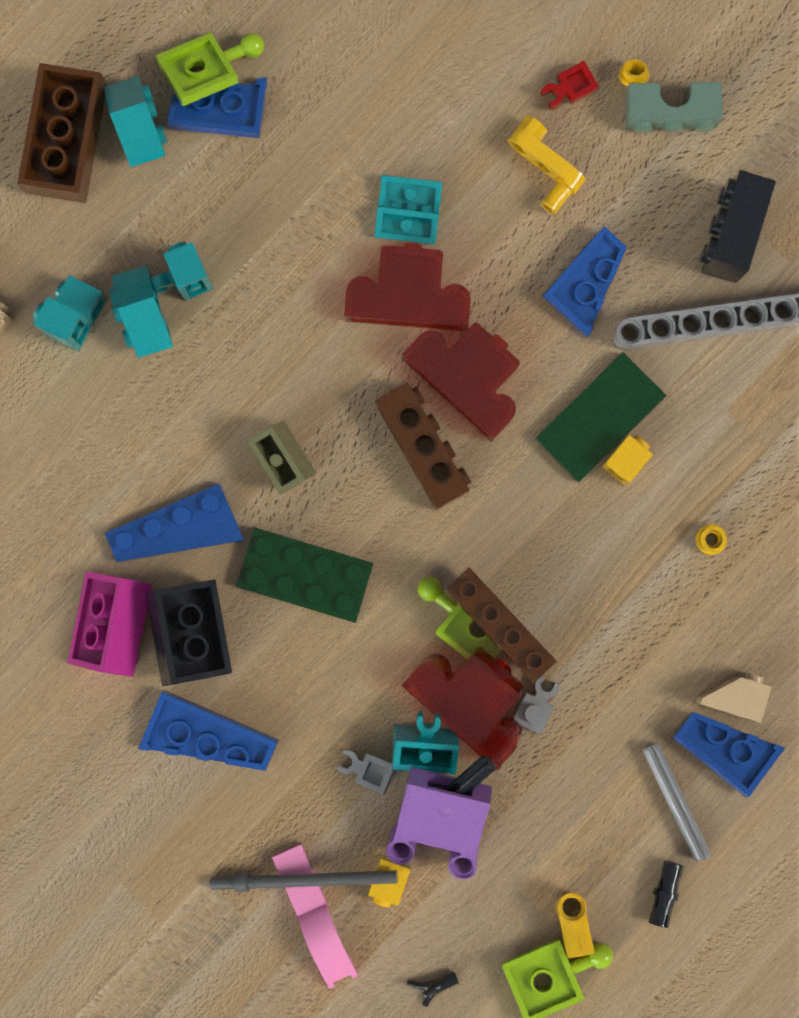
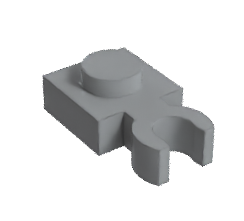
M543 676L534 683L536 691L534 696L525 692L512 718V721L540 735L554 709V706L546 702L548 698L556 695L559 689V684L554 682L551 690L543 691L541 688V683L544 680Z
M344 750L343 754L351 757L352 765L349 768L338 766L337 770L348 775L357 773L358 775L354 783L386 795L395 770H392V763L366 753L364 760L361 761L357 753Z

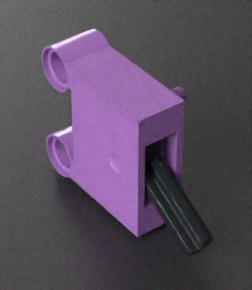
M482 755L457 778L411 767L398 820L392 826L386 848L388 858L396 864L409 863L414 857L416 843L450 850L448 869L454 877L468 879L474 876L477 871L478 846L489 811L492 786L481 784V782L495 771L496 764L493 762V759L490 756Z

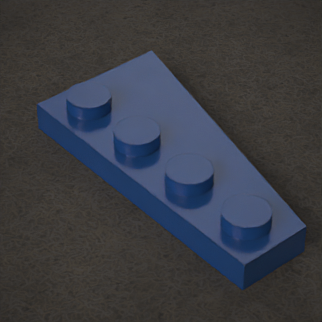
M220 484L105 533L117 562L245 541Z
M163 690L138 749L161 751L164 754L178 756V754L204 761H220L228 765L266 771L279 739Z

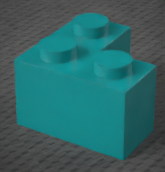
M138 75L104 86L109 114L130 167L166 156L163 144L168 143L162 125H155L153 117L158 116L149 85L142 86Z
M147 264L112 275L113 288L109 289L113 302L112 310L117 323L123 322L126 330H123L122 334L127 347L134 348L137 358L173 347L170 329L162 312L158 293L150 279L152 276Z
M69 275L66 281H61L55 291L56 300L47 296L45 302L39 303L33 315L35 319L33 325L48 337L79 352L107 297L102 291Z

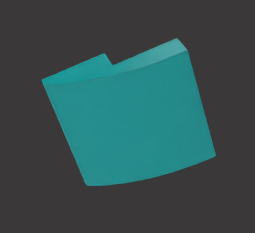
M382 175L375 238L435 245L443 182Z

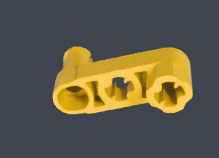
M527 115L507 141L516 152L556 182L553 189L540 203L547 212L556 215L570 195L574 196L586 181V178L569 162L541 142L548 133L547 129L539 120Z

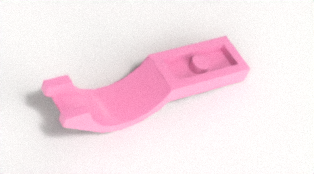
M302 843L272 857L279 875L314 873ZM285 887L298 917L307 946L328 988L335 987V981L351 975L352 979L357 977L358 972L339 937L321 887Z

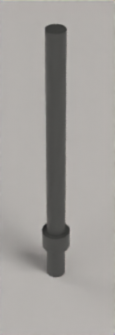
M398 871L250 876L249 873H235L231 877H211L210 888L211 890L234 889L235 892H249L250 889L397 884Z

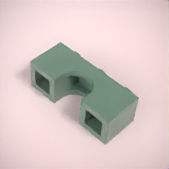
M691 82L685 92L686 104L679 107L669 106L662 100L660 83H629L625 92L626 129H634V132L647 133L653 129H665L666 132L674 133L682 131L683 128H695L697 132L712 131L718 127L723 119L722 82Z

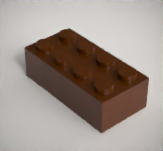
M39 63L17 183L26 194L86 203L105 100L104 86H107L100 72Z

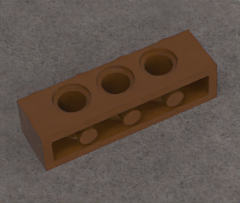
M408 382L376 399L375 405L437 511L469 493L470 490L467 485L471 484V480L463 467L457 469L452 458L456 455L447 440L442 442L439 438L437 431L440 430V427L433 414L426 415L421 404L425 403L420 391L416 386L411 389ZM406 411H412L418 416V421L413 426H406L400 420L401 415ZM420 438H429L433 442L434 448L432 451L421 453L417 450L415 444ZM437 464L445 465L449 470V476L444 480H436L431 474V469Z
M470 567L445 589L530 682L535 683L557 662Z

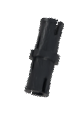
M664 860L658 887H655L653 891L655 899L648 921L650 924L662 928L669 927L674 902L678 901L679 898L677 891L684 869L683 865Z

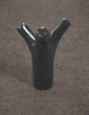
M455 972L432 981H407V986L424 990L422 993L423 997H425L422 1003L424 1007H428L431 1000L443 990L459 984Z

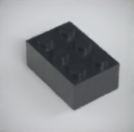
M739 170L733 179L728 178L726 185L721 188L717 204L721 205L717 215L713 216L708 229V233L713 235L710 237L708 244L704 245L699 262L704 263L701 273L737 283L749 271L775 187V180L743 170Z
M216 579L156 589L145 593L162 686L232 673Z

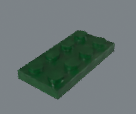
M254 527L236 587L356 623L374 563Z

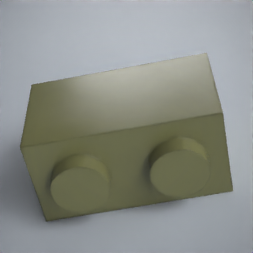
M284 421L271 425L247 441L280 495L316 474Z

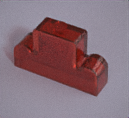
M404 243L403 247L385 245L381 248L378 283L375 284L372 279L365 276L355 277L349 282L346 290L344 318L345 322L467 332L471 303L470 293L460 284H450L441 289L443 252L441 250L424 249L421 244Z
M474 323L448 349L446 339L441 333L428 330L420 334L402 353V360L491 442L496 439L513 419L516 411L515 402L508 395L496 394V392L517 371L520 362L507 350L509 345L499 335L494 334L492 336L480 324Z
M477 647L455 672L451 671V664L443 655L431 654L427 656L401 686L432 714L438 712L441 722L480 757L482 755L490 756L496 764L495 770H497L513 754L522 737V728L518 721L512 717L503 716L520 699L525 689L524 685L511 674L512 670L504 661L500 659L495 660L482 647Z

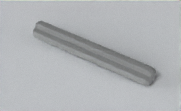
M652 743L643 748V753L693 858L697 862L707 859L711 856V852L659 744Z

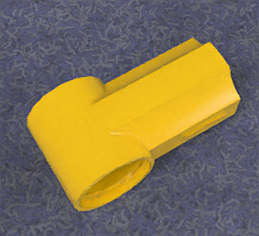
M566 892L561 894L556 900L555 910L559 917L567 958L595 953L586 914L585 900L576 893ZM568 898H574L579 905L578 912L573 916H567L563 911V903Z

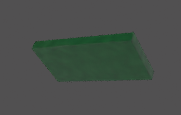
M622 352L535 440L579 483L667 395Z

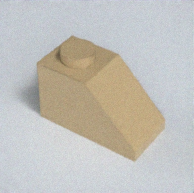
M746 673L744 678L735 676L697 696L695 703L762 723L772 686L763 684V677Z

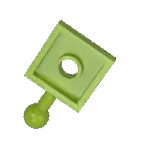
M210 32L156 55L157 64L181 105L186 106L237 84L238 77L230 62L243 56L257 58L263 53L265 45L261 36L256 33H249L242 38L239 45L222 51ZM195 66H200L204 68L200 72L190 71V69Z
M431 576L423 578L417 587L419 596L425 601H436V603L450 613L435 631V634L484 673L501 650L486 634L481 638L471 635L469 626L473 621L472 618L459 604L442 592V585L437 578Z
M556 938L501 962L523 1018H544L585 1000L574 974L592 966L598 969L609 967L614 957L612 949L605 943H596L593 945L595 953L569 962L559 938ZM547 973L551 976L549 987L538 989L534 986L533 982L537 974Z

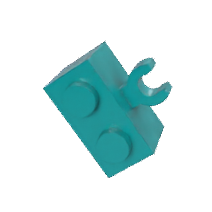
M185 241L170 246L169 251L163 254L170 271L150 278L158 294L177 286L185 301L214 289L193 242L187 244Z
M418 711L416 715L417 726L394 724L391 749L392 770L410 771L411 767L435 773L456 775L460 746L457 729L440 728L441 720L438 712H435L434 720L431 723L423 722V712Z

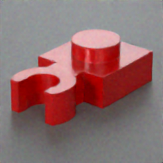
M582 61L559 73L556 78L559 84L550 83L545 85L541 89L540 94L545 96L548 93H553L556 96V100L551 101L548 105L549 110H554L561 105L564 98L567 97L572 105L598 91L599 85L585 61Z

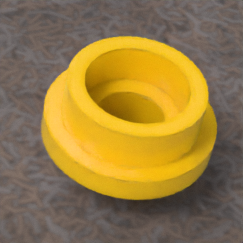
M630 59L621 66L618 78L626 87H628L629 83H647L649 71L643 61Z
M716 524L704 525L696 533V546L704 554H718L726 547L727 535L723 528ZM708 534H712L716 538V542L712 546L706 543L705 538Z

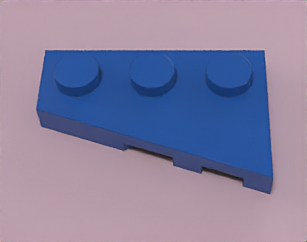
M267 77L256 79V82L240 85V82L186 106L181 105L176 94L172 95L167 122L169 129L260 138L267 91Z
M605 226L595 234L542 295L551 306L585 337L590 336L598 311L601 310L604 303L603 299L627 248Z
M695 712L689 713L672 736L674 740L745 798L750 797L785 749V747L766 742L757 736L743 733L729 727V725Z

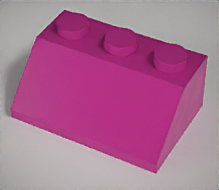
M86 572L67 663L102 673L134 677L148 607L145 593L151 591L152 584Z

